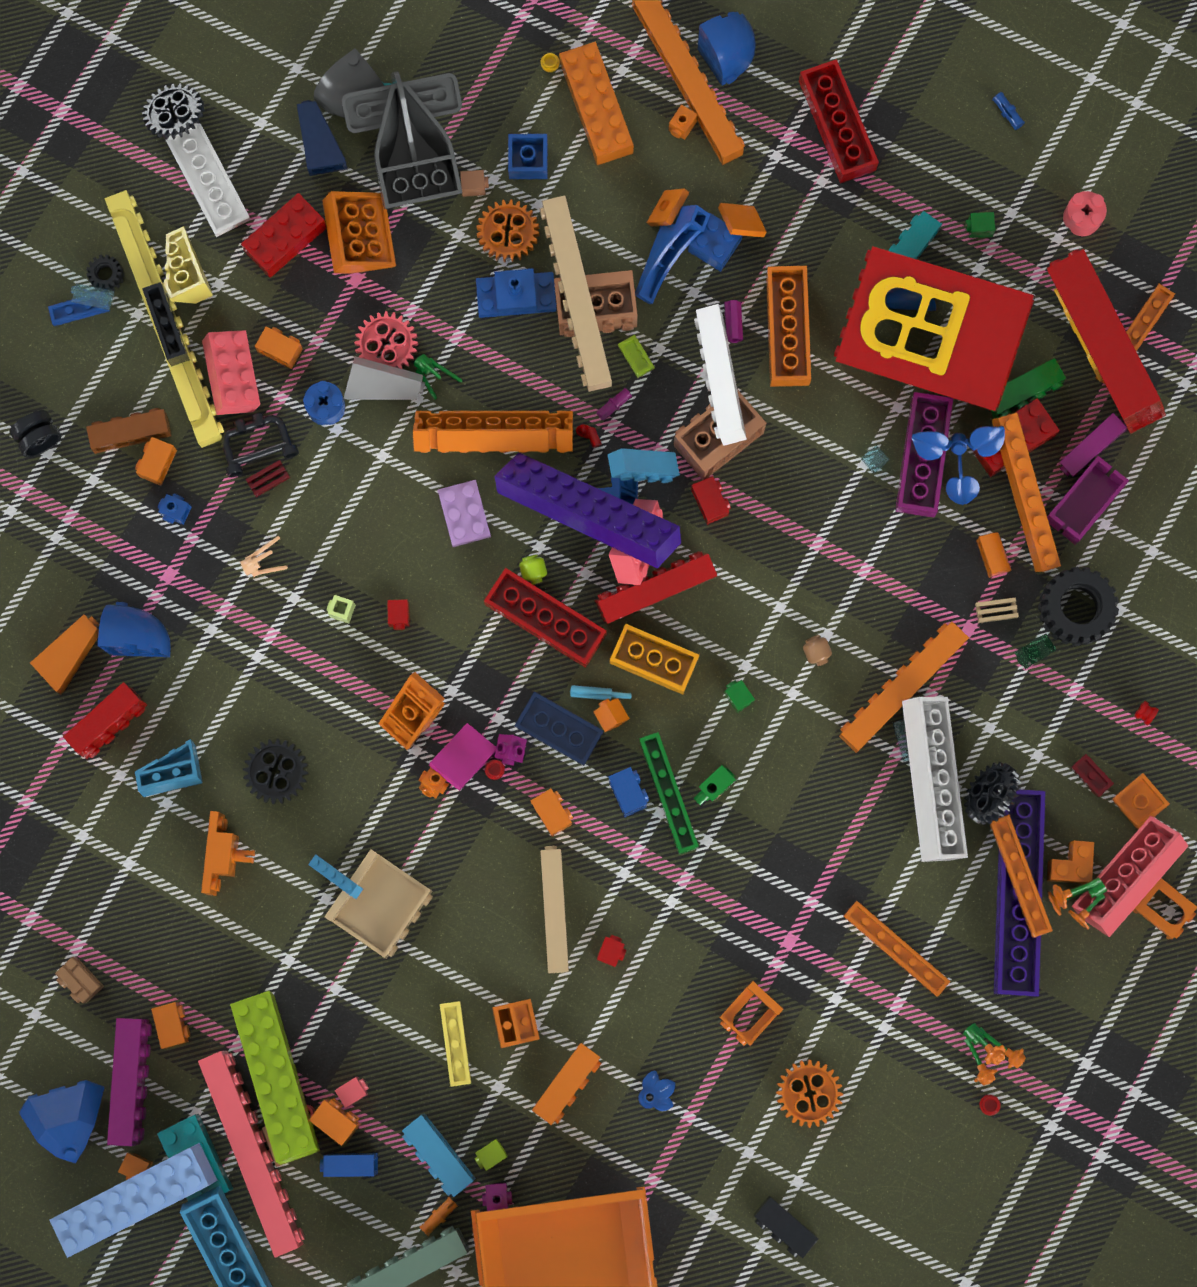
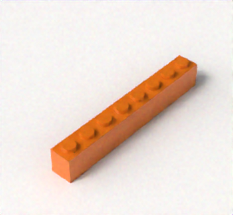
M1012 413L992 419L993 427L1004 426L1005 439L1000 451L1035 572H1044L1060 567V560L1018 414Z
M953 622L949 625L944 623L937 630L939 635L935 639L930 637L923 644L925 649L921 653L915 652L909 659L911 663L907 667L903 665L895 673L898 676L893 681L889 679L882 686L884 691L880 695L875 693L868 700L870 705L866 709L861 707L854 715L856 719L852 723L848 721L840 729L842 733L839 737L852 750L857 753L903 706L902 701L910 699L969 639Z

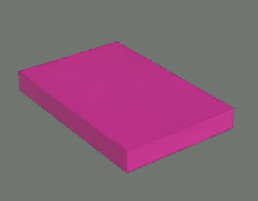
M467 723L429 763V766L460 791L496 752V746Z

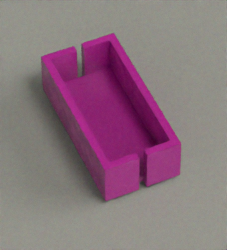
M1097 456L1047 516L1049 524L1057 531L1062 529V535L1074 545L1081 540L1129 482L1117 470H1114L1108 477L1106 474L1112 466L1099 456Z

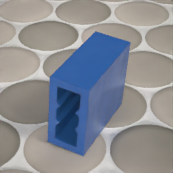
M328 1153L324 1155L323 1159H320V1172H323V1177L375 1176L378 1174V1153Z

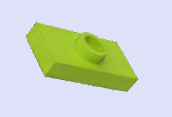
M635 335L618 344L619 349L637 378L655 369Z

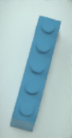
M316 854L308 864L355 899L363 890L362 887Z

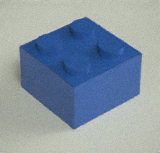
M508 134L509 179H548L547 134Z
M709 213L710 217L704 232H701L689 244L688 252L721 272L740 244L742 235H731L725 222Z
M631 767L608 777L609 784L624 817L647 808L649 797L645 789L641 790L639 787L641 780L636 770L632 771Z

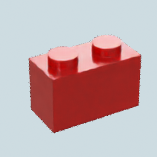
M712 476L691 485V491L707 525L729 515L731 506L728 499L723 498L721 494L723 489L719 480L715 481Z

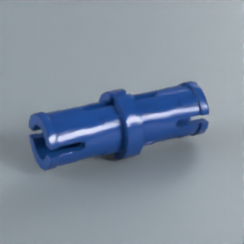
M1003 92L998 93L992 100L1002 111L1001 115L1006 117L1013 126V129H1019L1025 122L1015 111L1016 107L1009 103Z

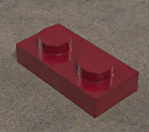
M1087 754L1070 767L1097 797H1100L1114 784Z

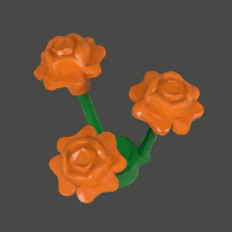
M975 1023L963 1032V1035L966 1037L964 1042L968 1045L978 1064L979 1073L974 1082H980L983 1086L989 1085L995 1081L994 1074L997 1072V1069H987L985 1064H982L973 1043L975 1045L981 1043L985 1047L987 1056L984 1060L987 1065L991 1063L999 1065L1005 1059V1056L1008 1057V1068L1014 1066L1018 1069L1025 1062L1026 1057L1023 1054V1048L1012 1051L1010 1048L1007 1049ZM984 1038H987L990 1042H992V1043H993L994 1045H996V1046L993 1047L991 1044H988V1043L984 1040Z

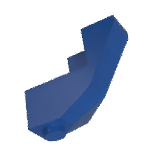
M84 1080L77 1082L76 1086L69 1088L65 1086L49 1090L48 1094L41 1096L35 1094L27 1098L19 1114L41 1146L57 1158L76 1163L84 1151L94 1128L104 1086Z

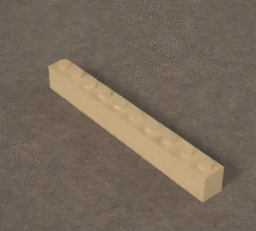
M561 196L543 200V208H540L542 220L546 219L547 226L544 227L546 238L551 239L552 244L549 245L551 257L555 256L556 263H553L555 274L560 275L561 281L558 282L560 294L564 293L566 300H562L565 312L569 311L570 318L567 319L569 330L574 331L575 337H572L574 349L579 351V356H576L578 367L583 368L584 374L581 375L583 386H587L588 392L612 387V380L566 197Z

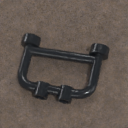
M257 413L252 416L253 421L245 423L244 419L233 422L234 427L225 431L221 439L222 448L228 463L226 472L229 478L237 477L243 473L242 464L282 451L284 458H292L299 454L297 445H292L283 419L276 415L264 417L263 413ZM269 423L277 424L283 442L234 459L229 444V439L232 436L245 434L254 428H263Z

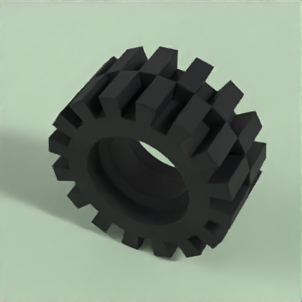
M105 254V257L99 255V259L94 257V262L90 261V267L86 269L88 280L100 292L104 290L105 293H109L110 289L112 292L115 291L114 288H119V283L124 281L122 278L124 277L122 266L113 256L110 257ZM104 267L111 268L113 272L108 280H101L98 276L99 271Z

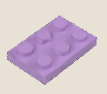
M476 480L438 489L453 547L491 537Z

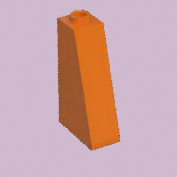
M86 615L81 616L30 662L59 694L65 691L98 638L99 629L97 627L100 624L92 616L90 618Z

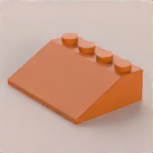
M331 191L322 201L334 273L353 274L395 267L396 262L387 209L383 207L381 193Z

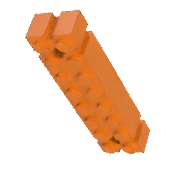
M416 411L413 426L414 451L427 453L431 449H438L442 453L449 451H459L461 453L469 451H479L481 453L489 451H499L501 453L508 451H518L521 453L538 451L546 453L549 449H557L560 453L573 451V411H557V413H549V411H439V413Z

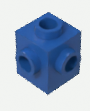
M166 494L165 498H162L159 502L158 512L163 516L162 519L171 524L175 521L184 525L192 507L184 501L183 497L173 494V496Z

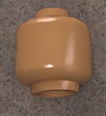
M816 635L805 640L806 644L803 646V650L809 663H816L817 666H821L829 662L828 658L832 655V651L825 637Z

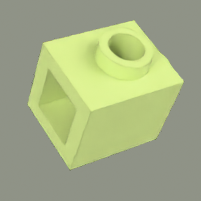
M334 595L333 600H330L327 606L328 615L330 618L349 624L356 605L352 600Z

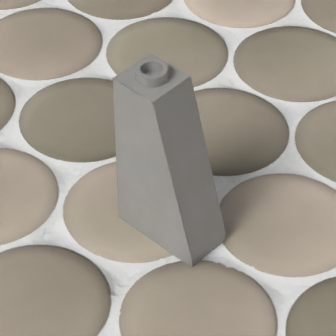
M355 356L344 399L417 400L418 394H423L425 382H422V374Z

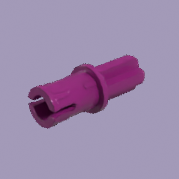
M624 388L616 396L609 398V401L596 414L601 420H605L616 410L619 411L620 407L632 398L631 393Z

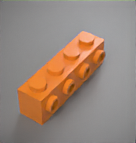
M580 1043L532 1111L550 1125L554 1122L558 1124L565 1115L562 1110L566 1105L570 1107L577 1098L574 1095L578 1088L583 1090L589 1082V1079L586 1078L591 1071L595 1073L602 1064L599 1062L601 1057Z

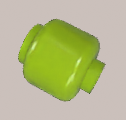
M538 554L522 558L523 561L519 564L522 578L530 581L531 584L543 582L542 578L547 575L544 559L538 557Z

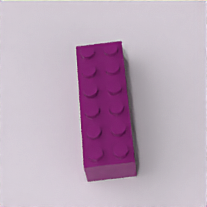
M913 393L895 512L933 518L936 516L946 451H943L942 456L938 459H923L915 449L912 435L919 432L936 431L948 437L953 398Z
M116 1018L107 1145L135 1146L139 1145L144 1139L145 1131L142 1128V1120L146 1117V1107H143V1101L147 1098L148 1089L145 1086V1078H148L149 1065H146V1060L150 1056L151 1049L150 1044H148V1036H151L152 1024H149V1019Z

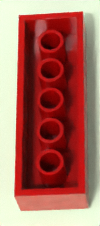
M837 59L801 71L799 77L800 86L840 184L876 171L879 163Z
M702 551L688 555L689 559L686 561L679 559L670 563V568L661 567L652 571L653 575L649 577L646 575L641 585L621 584L616 587L617 591L612 593L605 591L598 594V599L595 600V603L603 621L608 624L718 576L709 554L702 553Z
M507 568L503 570L484 600L487 607L585 668L607 635L605 629Z

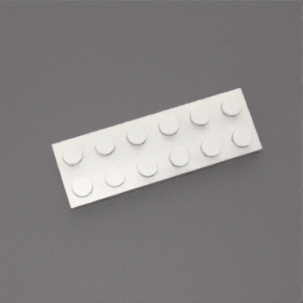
M195 123L196 129L190 128V134L183 132L182 138L178 134L174 140L172 136H169L166 142L215 236L218 237L251 219L201 124Z

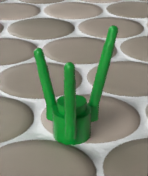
M425 354L419 356L414 362V366L417 368L416 373L423 375L422 381L425 382V386L434 400L437 399V396L424 376V373L426 375L432 373L438 379H441V375L434 369V366L458 382H462L461 378L435 362L432 358H428Z

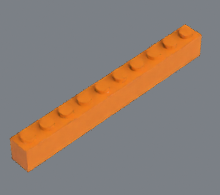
M632 0V8L689 108L698 114L697 122L721 164L724 165L742 156L745 147L740 136L737 137L734 132L736 129L731 120L728 121L726 118L725 108L722 104H718L714 89L709 88L706 75L698 69L697 59L694 56L691 57L687 42L685 40L682 41L680 30L676 24L673 25L671 22L670 12L668 9L663 8L662 0Z

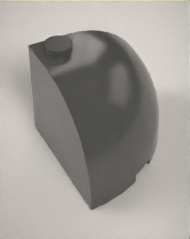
M354 48L323 75L315 88L314 100L328 113L345 118L342 107V97L345 94L382 87L384 84L367 61Z

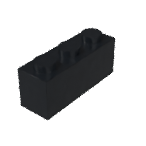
M770 1196L754 1214V1217L757 1218L755 1223L763 1230L767 1227L772 1231L771 1237L779 1244L782 1241L789 1247L786 1250L795 1258L798 1255L804 1258L818 1240L811 1231Z

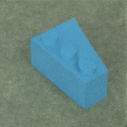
M191 739L179 748L169 751V754L156 759L135 771L137 788L143 797L203 783L196 745Z

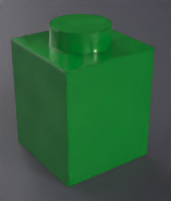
M994 212L970 214L968 220L965 221V230L969 232V238L993 237L995 233Z
M734 680L726 685L727 689L724 694L737 713L754 703V697L742 680L739 682Z

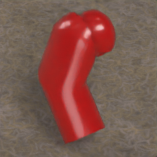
M585 424L577 426L576 434L589 439L593 448L602 445L594 427Z

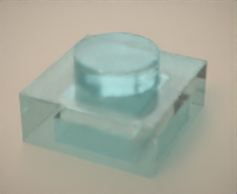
M877 445L861 458L873 473H876L890 460Z

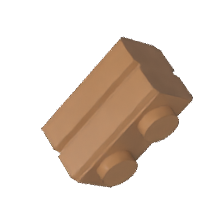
M74 956L55 973L58 976L57 982L63 988L68 987L71 990L70 996L77 1003L80 1001L82 1003L89 1002L104 987L90 970Z

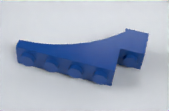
M698 205L682 206L675 224L660 226L635 291V296L648 304H653L663 280L686 247L701 232H704L710 217L708 212Z

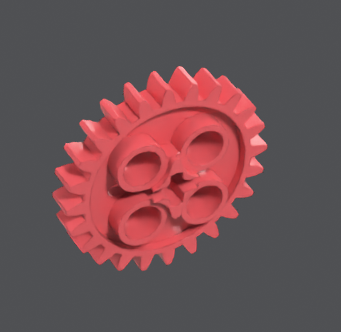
M385 311L384 317H381L378 312L376 319L370 315L371 322L364 320L365 328L358 327L362 333L355 334L360 339L354 342L356 346H360L355 350L356 353H362L359 357L403 369V364L409 367L407 360L414 361L411 353H417L413 346L418 345L417 341H413V339L417 338V334H411L415 329L413 326L408 327L410 324L409 320L403 322L402 315L396 319L395 312L389 317L387 311ZM385 326L388 328V331L385 334H379L378 329ZM396 329V331L390 337L392 330ZM403 336L405 340L403 343L397 344L395 343V338ZM388 339H389L390 346H389V345H386V346L384 347V345H383L382 342H383V341H384V342H387ZM371 343L378 344V348L375 351L368 350V346ZM382 351L381 357L377 358V355ZM387 353H394L395 357L393 360L388 361L385 359V355Z

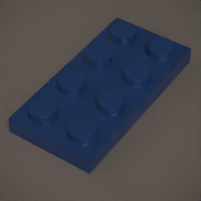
M536 692L531 696L514 726L582 766H585L604 733L600 728Z

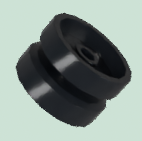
M46 410L35 411L24 416L13 424L9 431L13 440L19 443L18 448L23 456L29 458L48 451L62 437L58 428L52 425L53 420Z

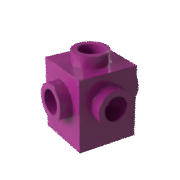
M499 734L495 758L502 760V764L514 766V762L523 763L527 739L514 735Z
M507 1183L485 1185L486 1193H482L483 1206H487V1211L509 1208V1204H512V1192H508ZM495 1195L500 1197V1202L494 1200Z

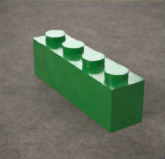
M1054 358L1008 382L998 411L990 410L994 419L1011 414V410L1017 407L1020 410L1029 404L1028 401L1034 398H1038V400L1046 395L1045 392L1051 389L1054 392L1063 387L1066 376L1056 359Z

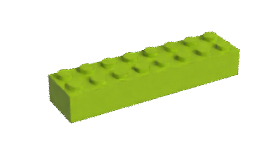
M266 991L230 1004L276 1163L282 1165L319 1152L320 1148L312 1122L309 1121V1111L274 994Z

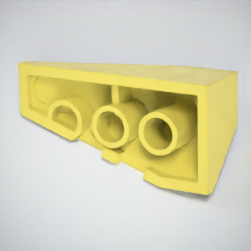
M184 226L166 234L165 254L167 255V261L165 264L166 279H164V286L169 300L196 304L213 296Z

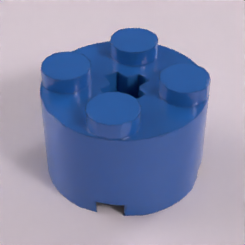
M320 381L313 384L306 391L303 398L304 407L313 422L318 425H333L341 420L345 413V400L337 386L326 381Z

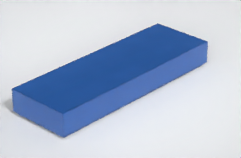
M105 291L48 306L53 326L110 311Z

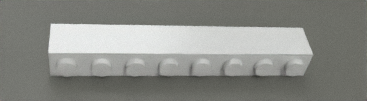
M719 304L696 310L697 318L694 321L697 330H700L697 337L699 344L703 346L700 349L702 360L706 362V364H703L705 376L708 375V379L705 381L708 391H711V395L708 398L711 407H714V411H711L714 423L717 422V427H714L716 437L721 439L723 446L747 440L723 314Z

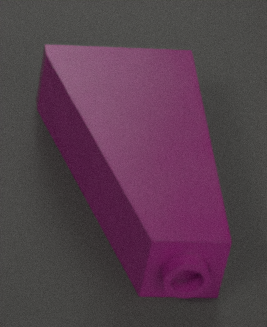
M1114 413L1111 414L1060 461L1062 465L1060 469L1067 477L1070 474L1074 477L1123 434L1127 427Z

